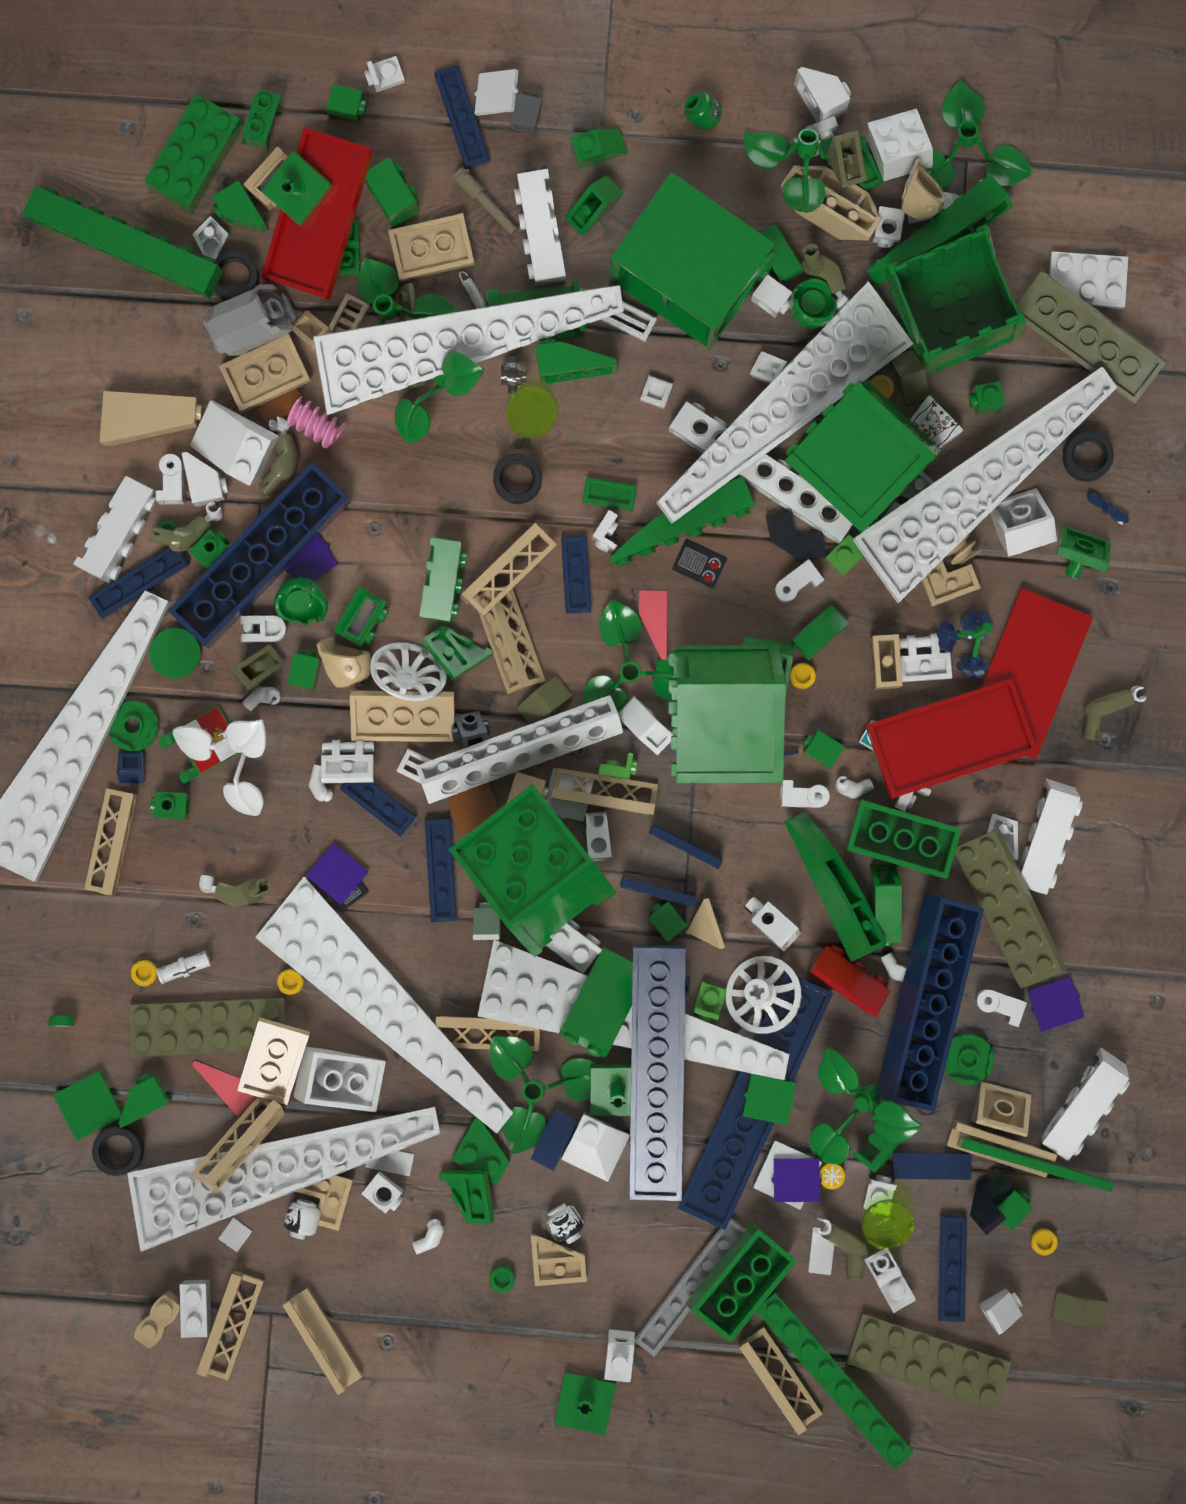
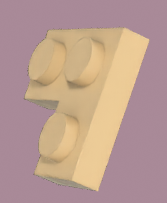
M942 560L921 580L931 607L980 589L972 564L947 573Z
M335 1175L295 1192L320 1198L318 1210L321 1212V1217L318 1225L339 1231L354 1179Z

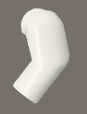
M259 686L242 704L249 711H252L259 703L274 705L280 701V692L274 687Z
M314 764L309 788L318 801L329 802L333 797V791L321 782V766Z
M840 776L837 778L835 785L836 790L840 794L851 799L874 790L870 778L855 783L846 776Z
M892 952L880 957L889 977L903 982L907 967L898 965Z
M430 1220L427 1223L428 1231L425 1238L412 1242L416 1254L439 1245L444 1233V1228L439 1220Z

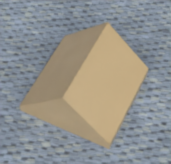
M981 1081L971 1121L1027 1137L1031 1095Z

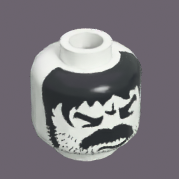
M297 1199V1202L289 1205L284 1227L291 1231V1237L304 1240L305 1236H311L316 1233L321 1217V1212L316 1208V1203L305 1199Z
M563 1203L547 1213L548 1218L545 1224L555 1241L563 1242L566 1240L570 1244L581 1237L579 1231L583 1229L584 1222L574 1206H566Z

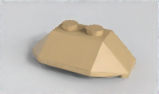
M794 165L781 184V188L791 178L803 179L804 167ZM809 166L808 179H819L825 186V198L821 206L815 211L804 213L795 210V212L839 240H869L882 220L877 213L870 194L855 184L842 188L834 171L826 166Z

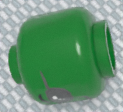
M704 91L693 93L687 98L684 105V115L698 129L708 130L720 122L722 106L709 93Z

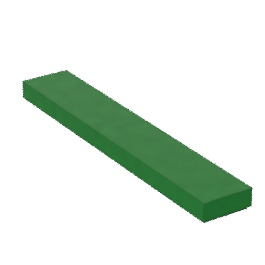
M959 1137L957 1146L1105 1191H1113L1114 1183L1111 1180L967 1137Z

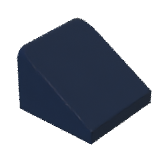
M144 751L118 752L117 777L119 783L145 782Z

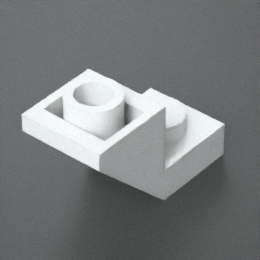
M635 696L618 712L621 721L657 755L671 742V736H675Z
M888 1248L865 1259L870 1272L893 1313L916 1301Z

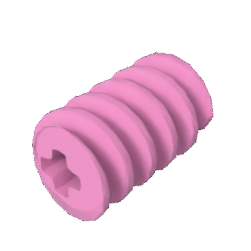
M301 396L289 412L287 425L292 427L296 424V431L302 432L305 429L304 435L307 438L314 434L313 441L319 443L322 440V447L326 449L337 441L346 423L343 422L337 427L336 417L328 421L326 412L321 416L318 415L319 406L310 410L311 401L302 405L303 396Z

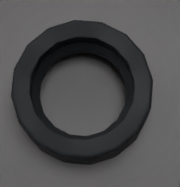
M227 251L215 259L218 261L217 265L220 269L230 262H239L244 264L249 271L248 284L239 291L225 289L219 279L215 292L222 299L229 300L259 285V271L254 261L247 254L240 251Z
M1085 431L1078 433L1068 441L1063 450L1062 461L1065 470L1078 481L1090 482L1099 479L1109 471L1113 464L1114 452L1112 444L1105 436L1098 432ZM1086 441L1097 444L1103 454V461L1100 467L1090 472L1079 469L1073 460V452L1076 446Z
M511 454L498 462L493 473V483L496 492L503 500L511 504H523L531 501L538 494L541 488L542 474L538 464L531 457L524 454ZM514 464L526 466L533 476L531 487L521 494L509 492L502 482L505 470Z
M120 1125L109 1127L101 1132L95 1139L92 1148L93 1161L98 1169L111 1176H121L137 1168L144 1154L143 1141L139 1134L127 1126L120 1128ZM112 1136H124L133 1145L132 1158L125 1165H111L104 1158V1144Z

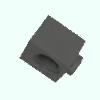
M532 92L516 93L514 111L510 118L511 130L535 135L542 108V99L538 98L537 94Z

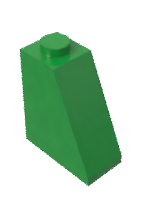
M871 865L872 913L888 944L886 946L902 943V885L896 865Z

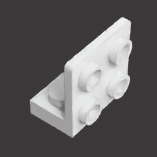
M570 920L550 936L553 941L546 946L583 974L602 951L599 947L601 942L590 933L584 936L578 931L580 926L573 920Z

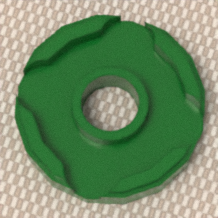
M137 700L123 702L108 732L110 739L121 749L130 752L142 751L150 747L156 740L159 732V719L156 712L146 703ZM131 719H137L140 723L139 730L135 733H130L127 730V723Z

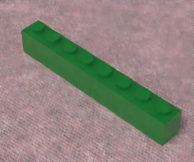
M34 186L22 212L29 221L211 299L223 273L217 265L218 261L206 255L200 258L194 255L195 251L183 245L177 248L171 245L172 241L158 235L156 239L149 235V231L135 225L134 229L126 226L127 222L119 217L112 216L110 219L103 216L104 212L93 206L87 209L81 206L82 203L73 197L67 196L66 199L59 197V193L50 187L45 186L44 189Z
M773 1290L757 1310L758 1314L893 1470H895L914 1453L911 1447L779 1294Z

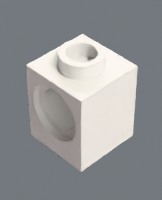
M879 206L877 213L882 220L874 231L872 242L878 243V246L882 248H893V246L900 242L905 212L901 209ZM883 224H890L894 227L895 232L887 234L882 230L881 226Z
M767 274L753 293L751 301L776 318L779 313L784 315L789 309V299L792 292Z
M379 1171L362 1192V1195L386 1214L389 1209L395 1211L403 1201L400 1195L404 1190ZM381 1187L390 1189L392 1193L391 1199H380L378 1189Z

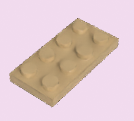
M350 690L351 741L454 742L451 728L455 727L454 692H440L430 699L410 701L394 697L385 691ZM406 691L405 695H420L419 691Z

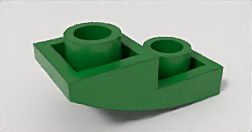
M353 220L338 276H360L358 220Z
M776 224L760 233L775 243L773 252L776 255L773 258L774 261L771 264V269L781 284L803 271L799 261Z
M831 605L806 626L791 643L809 661L824 649L829 641L846 629L849 622Z

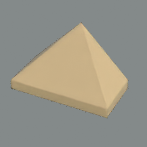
M308 310L292 324L294 325L292 332L315 355L313 336L330 334L332 332L329 327Z
M709 898L703 899L687 933L722 949L725 946Z

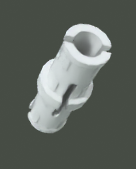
M205 950L185 959L184 957L178 958L177 962L157 968V974L160 982L164 984L182 976L186 978L192 972L211 966V961Z

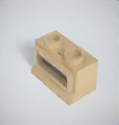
M278 146L243 184L246 191L269 211L273 207L278 208V206L261 191L288 157Z

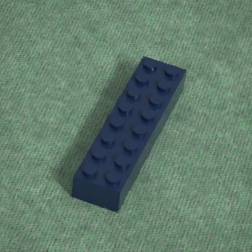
M311 462L174 603L168 612L198 641L210 649L352 502L351 499Z
M929 894L924 895L875 1097L902 1105L935 1111L984 908Z

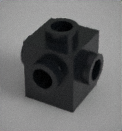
M479 711L454 716L455 727L451 728L454 743L459 742L461 749L488 740V735H490L489 724L487 720L482 719Z

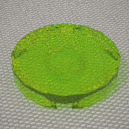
M526 387L511 396L507 404L506 417L510 427L516 434L524 438L536 439L546 435L553 428L557 420V407L554 399L547 391L539 387Z
M892 1199L879 1200L870 1205L864 1212L861 1221L865 1238L871 1245L879 1249L888 1248L890 1250L898 1245L899 1247L909 1240L914 1230L913 1216L908 1207L900 1201Z

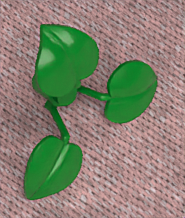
M959 81L950 90L942 107V118L946 125L951 128L958 127L955 146L946 160L942 153L933 150V167L925 170L943 190L955 178V169L949 163L953 160L960 146L970 148L978 144L986 160L990 161L986 167V175L989 176L991 174L1002 187L1013 186L1029 178L1032 174L1031 167L1027 159L1017 149L1002 145L994 149L992 157L988 154L982 143V138L978 137L979 127L977 125L984 116V103L963 81Z
M806 128L799 132L798 139L795 138L793 144L788 149L786 140L777 134L745 132V152L754 165L763 169L777 167L779 159L785 161L796 148L798 155L804 159L803 179L791 178L787 180L782 187V197L790 207L799 212L809 213L821 206L825 198V186L819 179H808L809 159L816 155L817 150L820 157L826 159L832 137L821 141L815 130ZM859 136L861 150L863 151L866 137Z
M369 258L363 259L360 267V276H358L359 293L362 299L368 304L373 305L374 310L379 314L378 321L380 325L385 324V320L394 319L398 312L415 317V319L457 312L448 300L432 294L421 296L415 301L416 312H411L400 305L398 306L390 297L397 291L399 286L397 272L385 263Z
M460 352L449 353L442 362L444 374L433 378L437 384L436 387L417 398L414 403L407 398L402 399L398 403L394 416L396 428L401 437L408 444L412 445L424 438L428 433L430 416L423 406H419L421 401L438 390L444 389V387L452 396L465 395L477 384L485 369Z
M616 600L610 601L603 610L599 623V632L602 640L610 647L622 643L625 662L620 669L621 678L615 684L608 676L601 675L592 678L585 686L583 704L610 695L617 712H619L626 703L627 695L618 686L624 681L635 682L640 676H655L652 682L655 693L662 699L672 700V692H669V679H674V666H669V657L658 660L656 671H643L638 662L630 660L626 642H631L638 638L642 624L640 617L633 609Z
M494 1036L492 1038L490 1059L495 1072L501 1078L508 1081L514 1080L520 1073L525 1083L522 1094L528 1101V1110L520 1106L512 1108L511 1110L514 1113L502 1126L511 1152L517 1154L537 1144L546 1128L545 1117L541 1113L532 1112L533 1102L539 1101L544 1096L546 1090L565 1084V1092L571 1099L575 1101L589 1100L590 1064L597 1063L585 1058L571 1059L561 1068L564 1079L544 1085L540 1080H529L524 1071L533 1061L532 1048L525 1040L513 1036Z
M830 1047L825 1050L818 1068L820 1083L833 1094H840L843 1091L848 1095L857 1093L854 1098L856 1109L836 1131L828 1123L819 1124L814 1128L810 1135V1148L816 1158H819L822 1163L840 1164L849 1157L851 1151L850 1144L840 1133L860 1111L868 1112L873 1108L872 1119L876 1121L874 1126L875 1133L889 1143L903 1142L919 1130L921 1123L915 1120L901 1105L892 1101L881 1103V1098L875 1097L877 1086L873 1084H868L864 1088L859 1086V1075L854 1066L844 1056Z

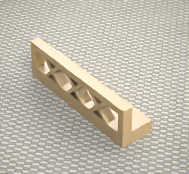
M534 523L462 593L460 598L467 605L470 603L484 617L557 544ZM538 536L549 545L543 552H531V543ZM518 556H528V566L524 570H513V560ZM531 556H538L531 562ZM499 574H509V585L506 588H494V579ZM513 574H519V575L513 580ZM481 591H491V602L483 609L474 598ZM494 592H500V593L494 598Z
M513 589L506 594L507 607L499 601L484 617L479 613L507 694L545 681ZM486 591L474 598L483 609L491 602V591ZM494 592V598H495L500 592ZM509 617L516 623L515 631L509 626ZM518 642L524 646V655L518 651ZM526 666L532 669L535 679H528L525 671Z
M556 768L551 799L654 815L658 784ZM560 775L572 776L578 785L571 790L558 789ZM576 777H582L586 779L582 782H579ZM594 779L599 782L603 789L596 794H589L582 785L588 780ZM602 781L612 782V783H610L608 786L605 787L604 784L602 783ZM618 783L625 787L628 794L621 799L614 798L607 789ZM627 785L637 786V787H636L635 789H633L632 791H630V789L628 788ZM580 787L583 792H577L574 790ZM641 787L652 789L650 803L638 802L633 793ZM605 791L609 797L601 796L600 794ZM631 796L634 801L626 800V798Z
M106 788L85 890L116 896L138 795ZM111 795L122 797L120 810L115 814L109 806ZM108 811L111 814L109 818H107ZM114 819L116 822L115 833L109 839L104 832V827L106 823ZM103 836L106 841L101 844ZM108 844L111 848L109 860L103 864L98 854L99 850ZM98 862L100 867L95 870L96 864ZM103 870L105 873L103 888L92 886L94 874Z
M436 1016V1027L441 1031L442 1027L454 1028L460 1035L451 1042L456 1048L490 1049V1044L482 1043L486 1039L491 1041L492 1038L490 1036L498 1029L506 1030L513 1037H517L523 1030L535 1031L534 1046H530L532 1051H539L540 1029L487 1018ZM458 1028L467 1029L462 1033ZM471 1028L480 1029L486 1037L479 1043H471L465 1037V1034ZM484 1029L493 1030L488 1034ZM510 1030L519 1031L515 1035H513V1033ZM463 1038L467 1043H456V1042H457L459 1039Z
M257 1097L191 1172L192 1175L216 1194L285 1115L282 1106L274 1100L270 1102L268 1099ZM261 1104H264L267 1108L255 1119V1111ZM251 1125L238 1139V1130L242 1126ZM233 1145L221 1159L220 1151L223 1147ZM216 1165L206 1177L201 1174L207 1166Z
M953 1120L946 1145L1045 1178L1048 1173L960 1148L957 1146L959 1137H967L1048 1162H1055L1057 1154L955 1120Z
M236 1270L231 1274L196 1374L204 1377L210 1374L229 1381L264 1280ZM242 1280L257 1285L254 1294L245 1299L240 1292ZM238 1295L240 1301L235 1303L236 1297ZM251 1300L250 1306L248 1308L246 1302ZM242 1304L246 1317L235 1324L231 1316L232 1308ZM229 1320L231 1326L226 1328L227 1322ZM242 1325L241 1331L239 1333L237 1327ZM233 1329L237 1336V1342L226 1349L222 1340L223 1334ZM219 1345H220L221 1348H222V1351H220V1352L217 1353L218 1348H219ZM234 1349L232 1356L230 1357L228 1352ZM222 1354H225L229 1363L226 1373L211 1368L214 1359Z
M308 1287L283 1304L284 1309L337 1395L343 1393L346 1387L363 1377Z
M763 1326L739 1342L738 1346L793 1429L800 1435L807 1430L806 1425L820 1417L822 1412ZM763 1335L768 1342L767 1352L755 1351L750 1343ZM771 1347L776 1355L770 1354ZM759 1356L766 1357L765 1363L762 1362ZM769 1358L782 1362L781 1375L769 1372L767 1369ZM785 1370L788 1371L791 1377L785 1376ZM774 1378L780 1379L779 1385L777 1384ZM784 1380L796 1383L798 1386L796 1397L783 1393L782 1386ZM800 1391L802 1392L805 1398L799 1397ZM789 1400L795 1401L794 1408L789 1402ZM798 1402L809 1403L815 1412L802 1420L797 1414Z

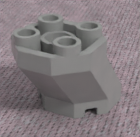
M259 284L248 292L213 306L208 310L207 316L204 317L203 324L211 336L214 348L221 354L227 353L229 356H238L287 335L294 329L292 323L296 320V314L288 297L284 294L280 296L274 291L277 288L272 284Z

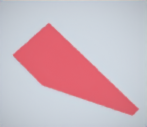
M639 590V615L660 658L667 659V591Z
M198 1061L192 1063L193 1067L237 1117L245 1112L256 1100L257 1096L237 1091L240 1078Z

